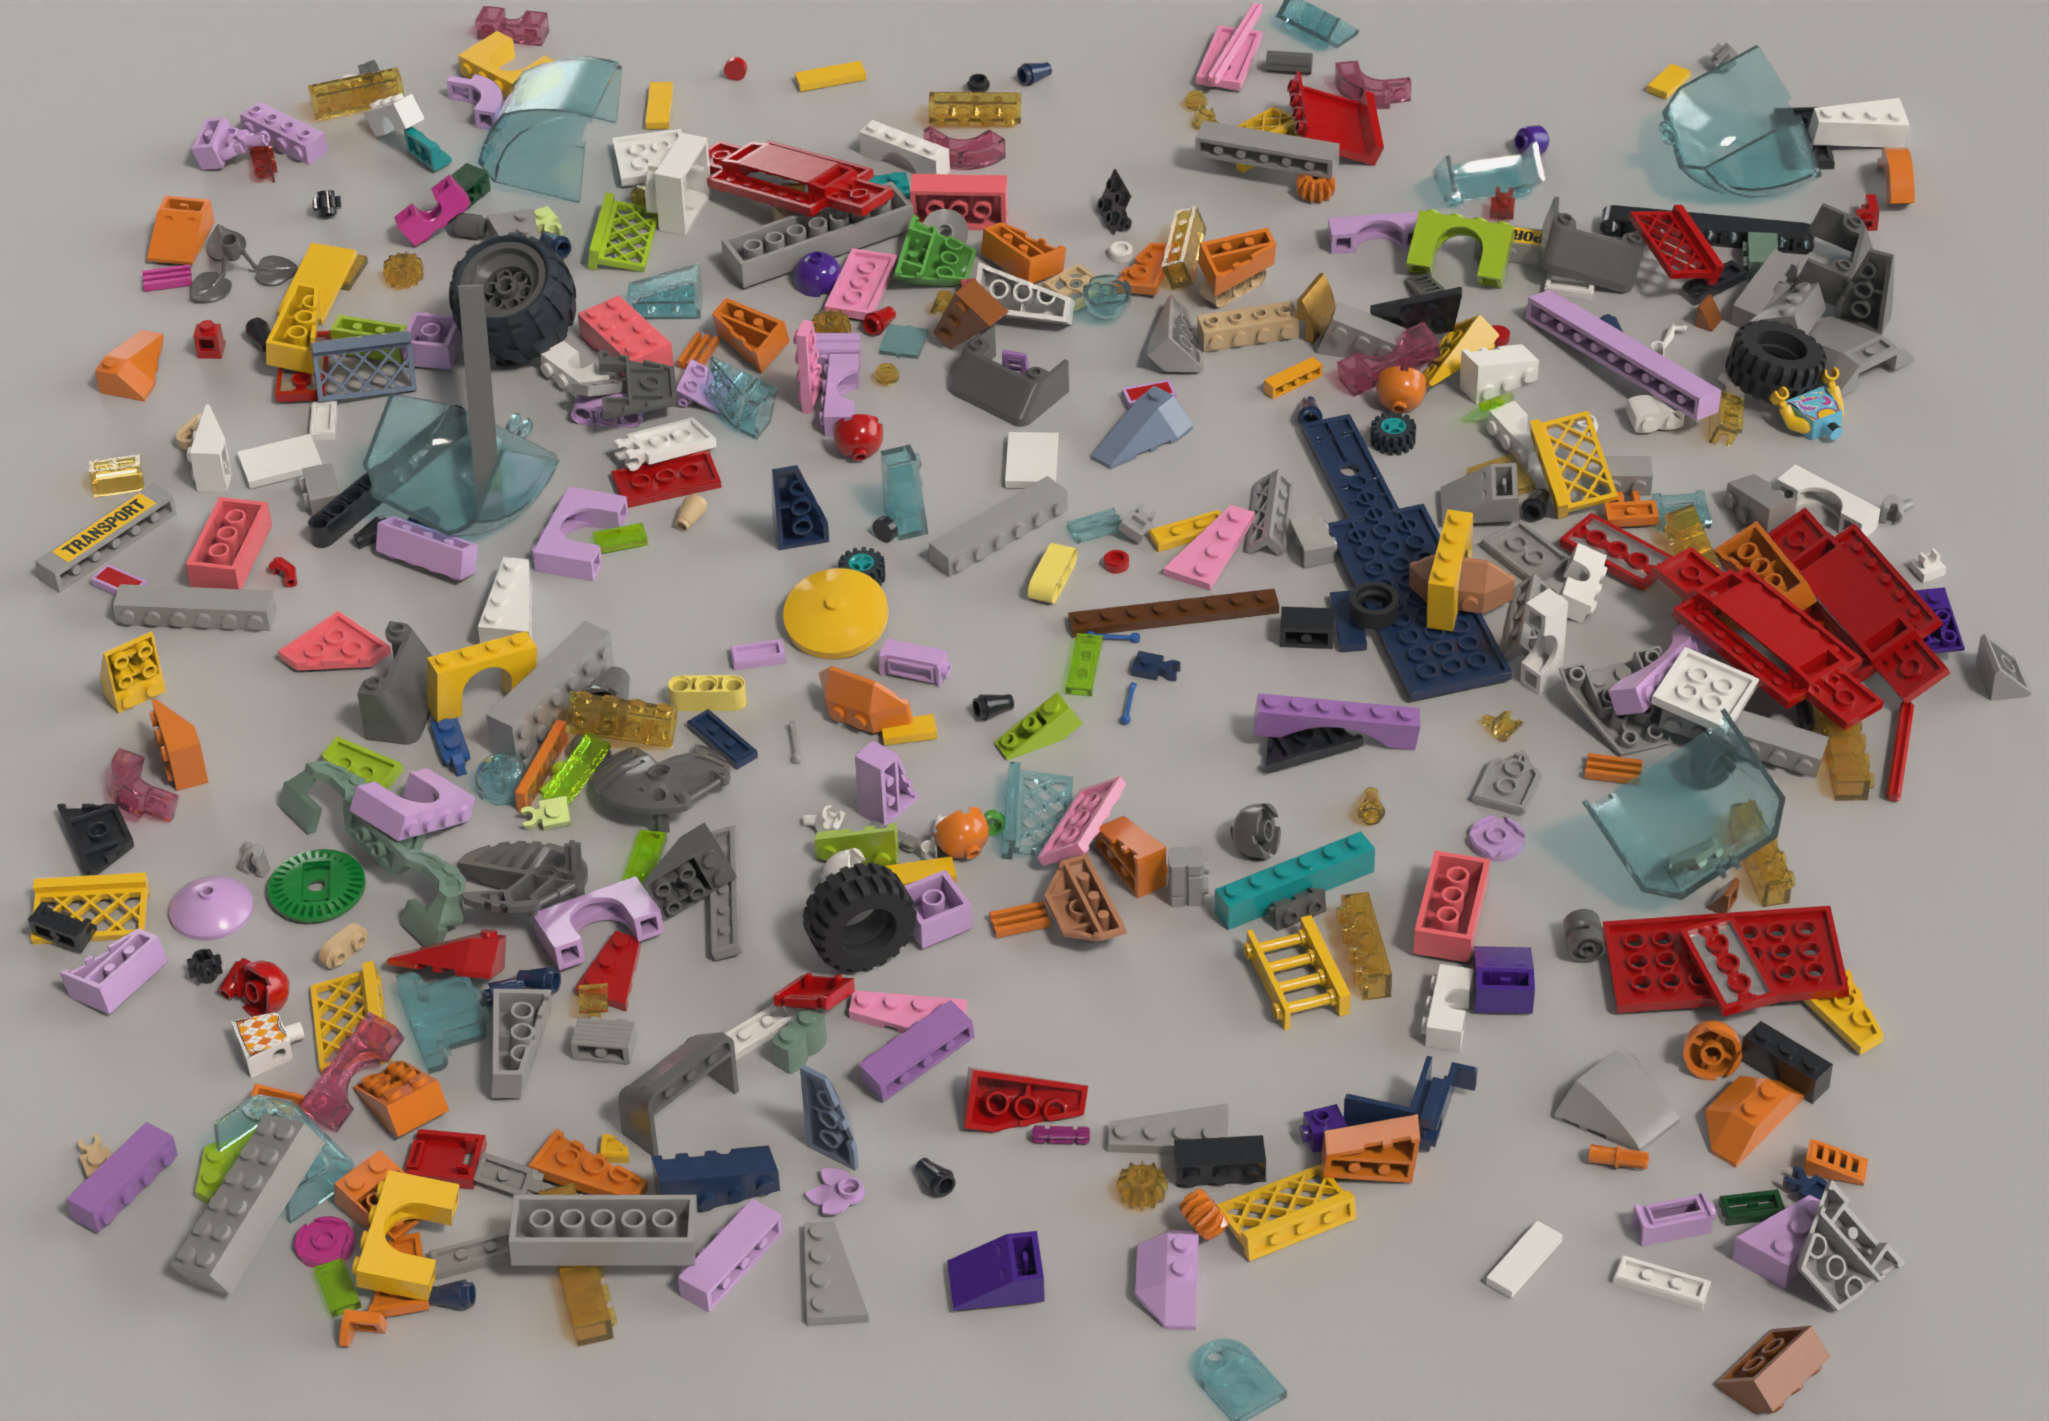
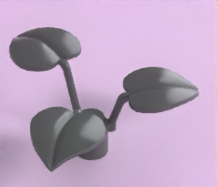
M217 224L209 238L207 252L211 259L222 261L221 274L219 275L213 271L199 274L192 282L191 298L202 303L216 302L225 298L232 288L231 281L224 278L226 276L227 260L236 261L240 258V255H243L252 268L257 270V281L265 286H278L286 282L297 272L298 267L291 260L275 255L263 257L259 265H256L246 253V240L244 236Z

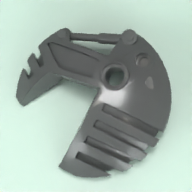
M695 744L694 753L676 755L657 762L640 748L632 746L616 752L599 765L594 774V788L597 795L601 796L605 803L614 808L631 813L652 815L653 832L662 836L664 833L670 832L669 814L687 811L691 808V804L705 796V793L718 785H729L731 778L730 766L719 752L704 745Z
M569 840V843H564V847L552 843L544 845L539 841H533L532 843L517 841L511 844L510 841L501 842L496 846L490 847V845L470 851L464 854L457 862V867L461 872L485 884L500 888V890L463 892V903L479 910L495 913H529V916H537V911H540L555 899L570 895L575 898L585 895V886L588 881V867L581 857V843L575 842V840Z

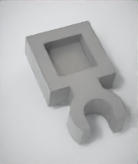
M1139 504L1135 512L1130 510L1117 528L1127 537L1138 543L1153 523L1151 522L1156 515L1155 511H1152L1151 514L1144 513L1142 510L1144 504Z

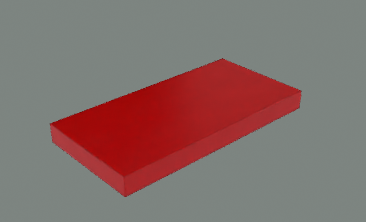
M709 450L650 465L645 463L635 471H630L627 467L611 471L618 495L626 496L628 508L722 488L720 477Z

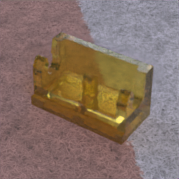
M1721 391L1719 411L1709 416V443L1716 444L1720 436L1727 435L1729 438L1726 441V446H1730L1738 433H1742L1743 397Z
M140 454L89 461V474L94 497L140 491L145 488Z

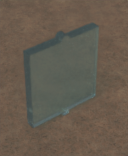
M889 324L880 346L879 354L896 356V358L918 359L929 329L916 328L911 325Z

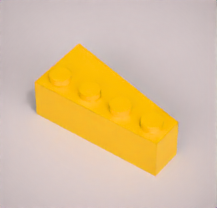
M295 282L266 341V365L314 374L310 342L317 341L320 309L319 286Z

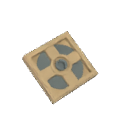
M1078 263L1042 283V287L1074 300V312L1110 292V285Z

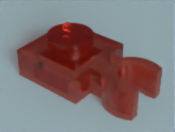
M1496 187L1495 196L1491 197L1490 218L1513 220L1515 208L1513 188L1509 187L1508 192L1502 193L1500 192V187Z

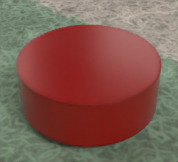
M731 57L725 63L724 73L729 79L739 81L745 77L748 67L743 59Z
M1502 325L1491 326L1499 334L1494 342L1495 347L1507 345L1510 341L1509 329Z
M1111 550L1104 555L1103 561L1106 571L1119 574L1128 570L1129 555L1126 552Z

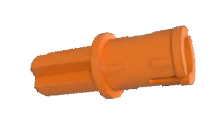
M1591 1144L1588 1162L1614 1165L1615 1169H1619V1166L1647 1169L1649 1153L1622 1149L1621 1145H1618L1616 1148Z

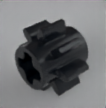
M334 190L318 191L317 197L312 200L313 211L319 210V216L321 217L337 215L336 209H341L342 207L341 196H335Z
M211 949L197 950L192 955V958L187 959L189 978L196 977L199 984L214 982L218 974L223 973L220 954L213 955Z

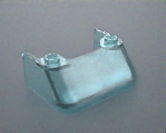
M1537 142L1532 143L1522 155L1452 165L1450 155H1448L1433 170L1436 185L1445 203H1450V206L1464 204L1466 200L1518 193L1519 196L1532 193V189L1536 188L1544 180Z
M254 1095L214 1121L216 1149L219 1152L254 1130L265 1114L303 1122L325 1142L305 1175L307 1179L299 1184L286 1205V1219L291 1224L335 1193L334 1183L353 1170L355 1165L353 1160L294 1101L266 1095Z

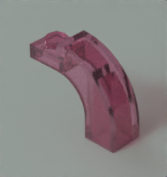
M1358 60L1335 63V84L1343 97L1360 101L1364 91L1372 92L1376 109H1390V103L1411 101L1412 82L1410 77L1386 80L1374 79L1361 71Z
M931 126L923 130L924 140L949 149L950 169L976 170L989 167L1006 158L1005 139L991 130H987L977 137L970 139L950 138Z
M119 748L112 758L107 781V791L110 798L117 806L135 817L141 819L144 814L170 823L175 817L179 795L143 781L141 774L145 757Z

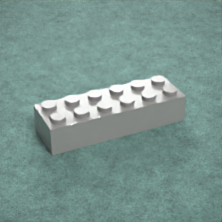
M584 621L486 714L492 754L519 765L545 740L555 721H565L575 710L574 705L578 694L608 668L615 667L609 631Z
M265 1114L248 1143L243 1147L231 1170L226 1174L221 1186L211 1198L204 1213L194 1225L187 1240L178 1250L171 1266L192 1285L232 1294L325 1142L303 1122Z
M513 1195L509 1233L511 1266H695L698 1224L696 1195Z

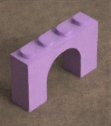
M569 486L564 496L560 497L556 511L551 513L547 527L542 529L540 540L532 548L531 559L534 560L535 571L594 581L602 566L600 546L572 541L565 536L576 529L584 527H595L620 532L629 516L626 496Z
M429 768L410 772L403 797L407 799L397 796L375 781L356 786L350 811L392 838L400 841L469 822L473 814V805L476 797Z
M636 876L537 911V916L532 917L537 938L559 970L586 961L582 940L578 932L593 922L602 920L622 922L630 929L638 942L664 933L661 911Z

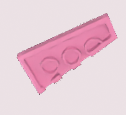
M803 320L800 328L795 330L793 337L794 344H797L795 363L799 366L796 376L797 383H800L798 402H801L802 413L812 414L823 389L824 378L820 377L822 366L817 364L819 351L815 349L816 336L813 321Z
M1230 505L1163 568L1164 576L1211 591L1255 520V512Z
M855 990L850 1003L849 1019L880 1028L890 1026L896 1028L898 1033L903 1034L913 1023L921 1021L931 1014L937 1006L944 1005L949 1000H952L966 1014L967 999Z

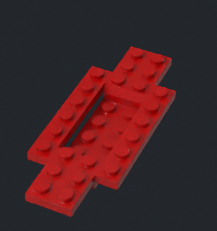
M770 140L766 143L752 141L742 147L718 141L708 147L710 174H713L707 178L709 188L734 194L737 197L748 198L754 202L766 203L772 207L787 209L790 212L801 213L807 217L817 215L818 212L826 207L863 217L894 197L893 188L869 182L874 177L873 168ZM751 172H764L767 175L782 177L784 180L796 181L802 185H807L808 193L747 175Z
M1804 507L1768 533L1807 581L1813 594L1857 643L1858 647L1818 601L1803 610L1863 658L1861 666L1850 672L1858 681L1862 683L1878 672L1905 705H1907L1950 674L1946 665L1923 641L1926 636L1943 625L1941 619L1855 523L1834 537Z
M1689 547L1654 567L1652 575L1684 600L1683 603L1673 608L1671 616L1736 669L1759 678L1758 687L1786 710L1806 699L1845 731L1882 709L1884 701L1850 674V672L1861 666L1863 658L1749 567H1745L1738 572L1730 569L1724 573L1693 547ZM1720 610L1790 667L1788 675L1714 616L1716 611Z

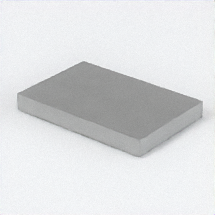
M1521 520L1481 540V548L1523 581L1533 574L1546 581L1564 571L1570 558Z

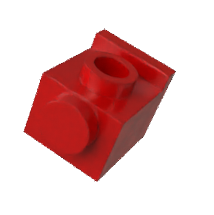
M204 320L197 323L193 334L197 358L222 359L226 341L223 338L221 324H214L212 320ZM206 346H214L215 348H206Z

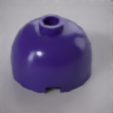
M815 251L804 255L798 261L794 271L797 290L810 297H820V293L828 292V295H830L841 273L840 264L832 255L825 252Z

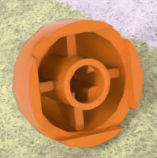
M1400 366L1384 369L1379 373L1376 384L1380 403L1395 413H1405L1416 409L1422 403L1426 394V377L1421 372L1409 367L1408 371H1400Z
M968 807L970 812L965 814L958 810L945 817L936 825L935 828L938 832H933L932 836L946 855L958 859H973L981 853V849L986 845L989 838V825L980 808Z
M1715 1020L1703 1021L1695 1025L1687 1033L1683 1044V1057L1687 1068L1698 1078L1709 1081L1717 1080L1716 1077L1732 1075L1739 1067L1742 1059L1741 1041L1735 1030L1726 1023Z

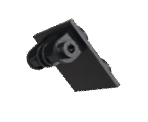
M1116 169L1113 170L1111 177L1107 180L1103 195L1097 203V209L1112 235L1115 234L1117 229L1127 231L1132 225V221L1126 212L1132 196Z

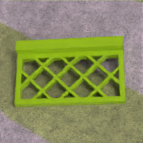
M606 192L589 249L587 269L597 270L598 264L645 272L658 224V214L647 212L646 206L615 201V194ZM617 210L628 211L629 213L622 216ZM642 215H650L654 217L645 220L642 217ZM635 218L639 222L631 225L628 221ZM622 224L625 228L618 230L614 226ZM645 228L648 232L641 234L638 230ZM631 233L635 237L627 239L624 235ZM618 238L621 242L614 245L610 240ZM641 242L644 247L637 249L634 244ZM627 247L631 251L623 254L620 250ZM614 253L617 257L610 258L605 257V255ZM637 257L641 263L632 262L629 259Z

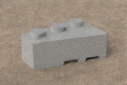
M1774 249L1739 298L1732 304L1730 310L1732 313L1731 324L1741 328L1790 291L1798 277L1800 260Z
M1802 282L1797 284L1751 319L1749 323L1752 321L1759 322L1760 320H1767L1768 322L1778 321L1780 324H1789L1795 329H1801L1808 335L1826 310L1819 283L1809 284V282Z

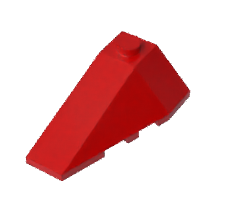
M484 929L481 930V933L393 954L387 959V965L412 969H423L428 965L431 966L432 972L442 973L443 971L455 970V976L492 979L505 969L506 935H498L497 930Z
M968 1067L964 1094V1128L997 1132L1009 1128L1084 1115L1088 1085Z

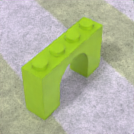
M1433 209L1419 210L1406 262L1408 272L1417 274L1428 273L1432 276L1437 253L1441 245L1452 237L1468 236L1478 241L1483 248L1477 273L1478 283L1480 285L1503 288L1515 238L1514 226L1503 221H1498L1497 223L1487 222V220L1480 217H1474L1473 219L1464 218L1456 213H1451L1450 215L1440 214V212Z

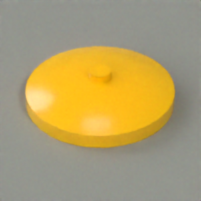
M845 568L823 570L803 579L788 595L783 610L785 629L792 643L806 654L821 659H843L867 650L883 634L889 616L887 599L880 585L862 572Z

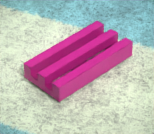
M190 264L142 270L144 292L192 285Z

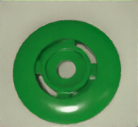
M316 849L301 852L288 858L274 870L268 882L269 900L278 913L291 920L307 923L327 921L348 912L359 902L365 891V873L355 858L341 851ZM320 881L325 884V887L319 891L309 889L310 884Z

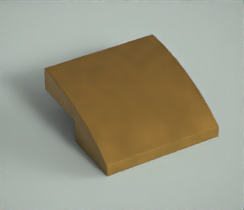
M1319 273L1297 299V319L1305 321V341L1313 344L1324 332L1335 309L1333 292L1323 273Z

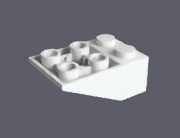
M206 404L203 414H200L198 417V429L193 432L192 447H188L187 451L188 462L192 463L191 479L196 483L197 492L227 493L232 479V472L225 437L210 405Z

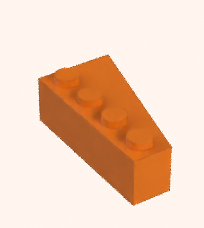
M1758 521L1713 550L1723 569L1726 571L1732 569L1738 572L1745 567H1749L1802 611L1817 602L1807 581Z

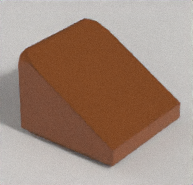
M1708 294L1697 307L1695 325L1698 328L1712 332L1722 321V317L1712 295Z
M1735 877L1720 888L1708 904L1707 909L1716 913H1728L1738 899L1739 879Z

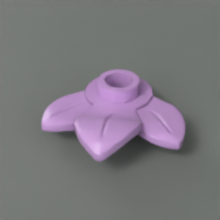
M822 1168L821 1175L824 1184L805 1193L807 1199L812 1204L822 1206V1214L824 1215L840 1214L849 1205L861 1202L866 1194L865 1186L858 1178L850 1177L846 1171L836 1168Z

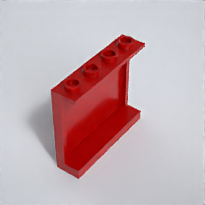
M1297 71L1294 79H1290L1287 86L1296 136L1339 143V156L1375 166L1384 149L1374 94L1364 91L1360 101H1355L1303 86L1301 72Z

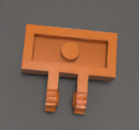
M1620 491L1617 492L1618 500L1604 503L1605 520L1617 527L1659 525L1656 501H1640L1638 491H1632L1631 501L1625 502L1624 495Z

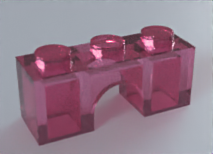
M483 6L475 20L477 38L479 40H483L494 32L499 31L512 38L515 44L542 46L550 31L547 12L526 10L524 15L518 19H507L505 8Z

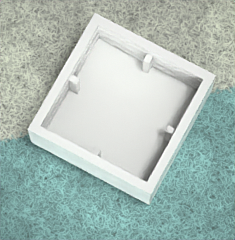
M680 133L672 147L667 146L666 149H659L648 164L645 185L647 212L658 214L660 231L686 236L712 195L711 188L707 185V178L710 177L708 139L706 137Z

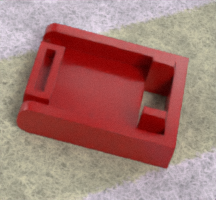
M807 972L774 994V1006L783 1007L785 1005L786 1008L817 1010L822 1008V1010H830L855 992L854 978H843L842 974H837L834 977L812 976V972Z
M419 1129L416 1134L417 1140L414 1139L405 1173L459 1184L461 1189L474 1190L476 1184L474 1175L482 1153L485 1152L487 1147L486 1135ZM466 1154L473 1155L470 1168L468 1164H464Z

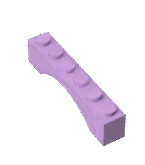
M1680 623L1670 632L1672 643L1662 656L1643 669L1620 679L1608 691L1616 715L1645 712L1652 705L1653 694L1685 647L1703 655L1711 648Z

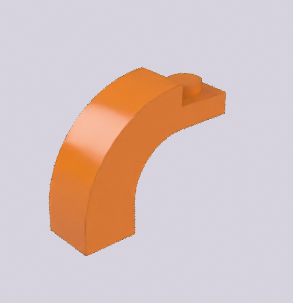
M1907 147L1882 148V157L1878 158V168H1884L1886 204L1915 203L1914 171L1909 149Z

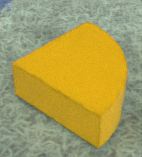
M602 1134L600 1154L607 1157V1162L630 1163L627 1146L618 1141L613 1135Z

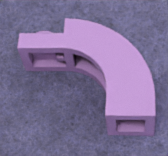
M476 74L472 79L450 76L447 79L449 99L475 104L476 128L497 132L503 124L505 117L502 92L499 86L492 80Z

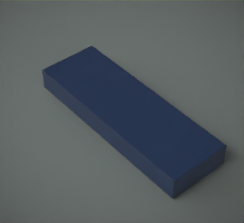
M1351 591L1330 592L1331 608H1334V623L1341 652L1367 650L1364 628L1354 623L1349 616Z
M709 709L687 721L688 729L710 748L719 752L736 770L758 758L757 750Z

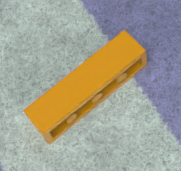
M1311 357L1264 379V392L1270 398L1275 399L1322 376L1323 364L1315 357Z

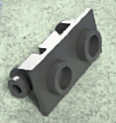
M1310 887L1303 892L1293 895L1292 901L1289 898H1285L1278 902H1272L1271 906L1267 908V912L1271 918L1275 917L1276 930L1279 931L1299 923L1301 917L1308 915L1314 917L1326 912L1325 889L1319 890L1318 888Z

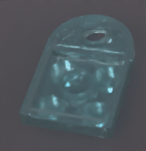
M1231 1339L1213 1340L1203 1345L1195 1355V1380L1230 1421H1247L1287 1398V1390L1255 1354L1241 1342ZM1211 1354H1220L1223 1356V1359L1219 1361L1210 1360L1208 1356Z

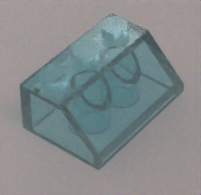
M1284 0L1275 16L1283 21L1281 25L1291 31L1297 28L1300 30L1298 34L1309 40L1312 36L1317 38L1315 42L1325 48H1328L1330 45L1337 49L1359 33V30L1347 22L1305 0Z

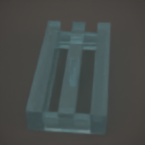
M1111 508L1067 522V529L1076 543L1080 544L1119 532L1117 528L1122 520L1120 521V516L1116 514V510Z

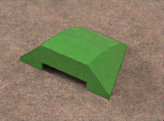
M913 214L893 279L925 286L961 285L962 279H969L977 250L953 236L945 237L936 232L937 227L932 225L929 228L919 222V217Z

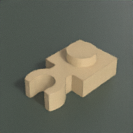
M98 1134L93 1135L95 1142L92 1145H85L82 1139L78 1140L79 1149L82 1154L79 1158L87 1178L111 1156L108 1146L102 1147Z

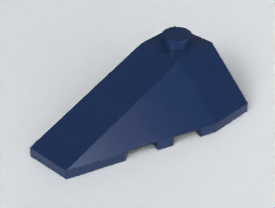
M798 465L772 469L773 529L779 550L828 543L829 528L827 518Z

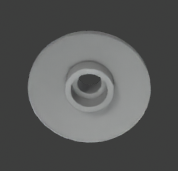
M936 210L929 214L923 222L929 228L932 225L937 227L936 232L940 234L946 231L950 234L949 237L953 236L965 244L967 242L969 234L967 222L961 214L954 210Z

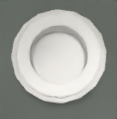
M1125 241L1115 242L1109 248V257L1115 262H1127L1133 257V247Z

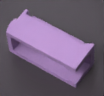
M886 639L878 656L879 674L881 676L890 674L935 683L937 687H940L944 678H948L951 671V662H948L947 650Z
M1700 1191L1699 1195L1643 1206L1634 1204L1632 1225L1633 1228L1641 1227L1640 1244L1642 1247L1711 1233L1712 1220L1716 1219V1211L1713 1203L1708 1202L1704 1191Z

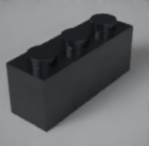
M1762 1021L1757 1023L1743 1037L1741 1061L1768 1078L1781 1081L1803 1094L1804 1100L1813 1104L1829 1089L1833 1064Z
M1263 1135L1174 1140L1176 1186L1194 1187L1200 1185L1266 1182V1155Z

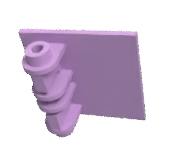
M691 359L676 388L679 393L677 397L678 404L681 407H686L693 400L720 414L735 382Z

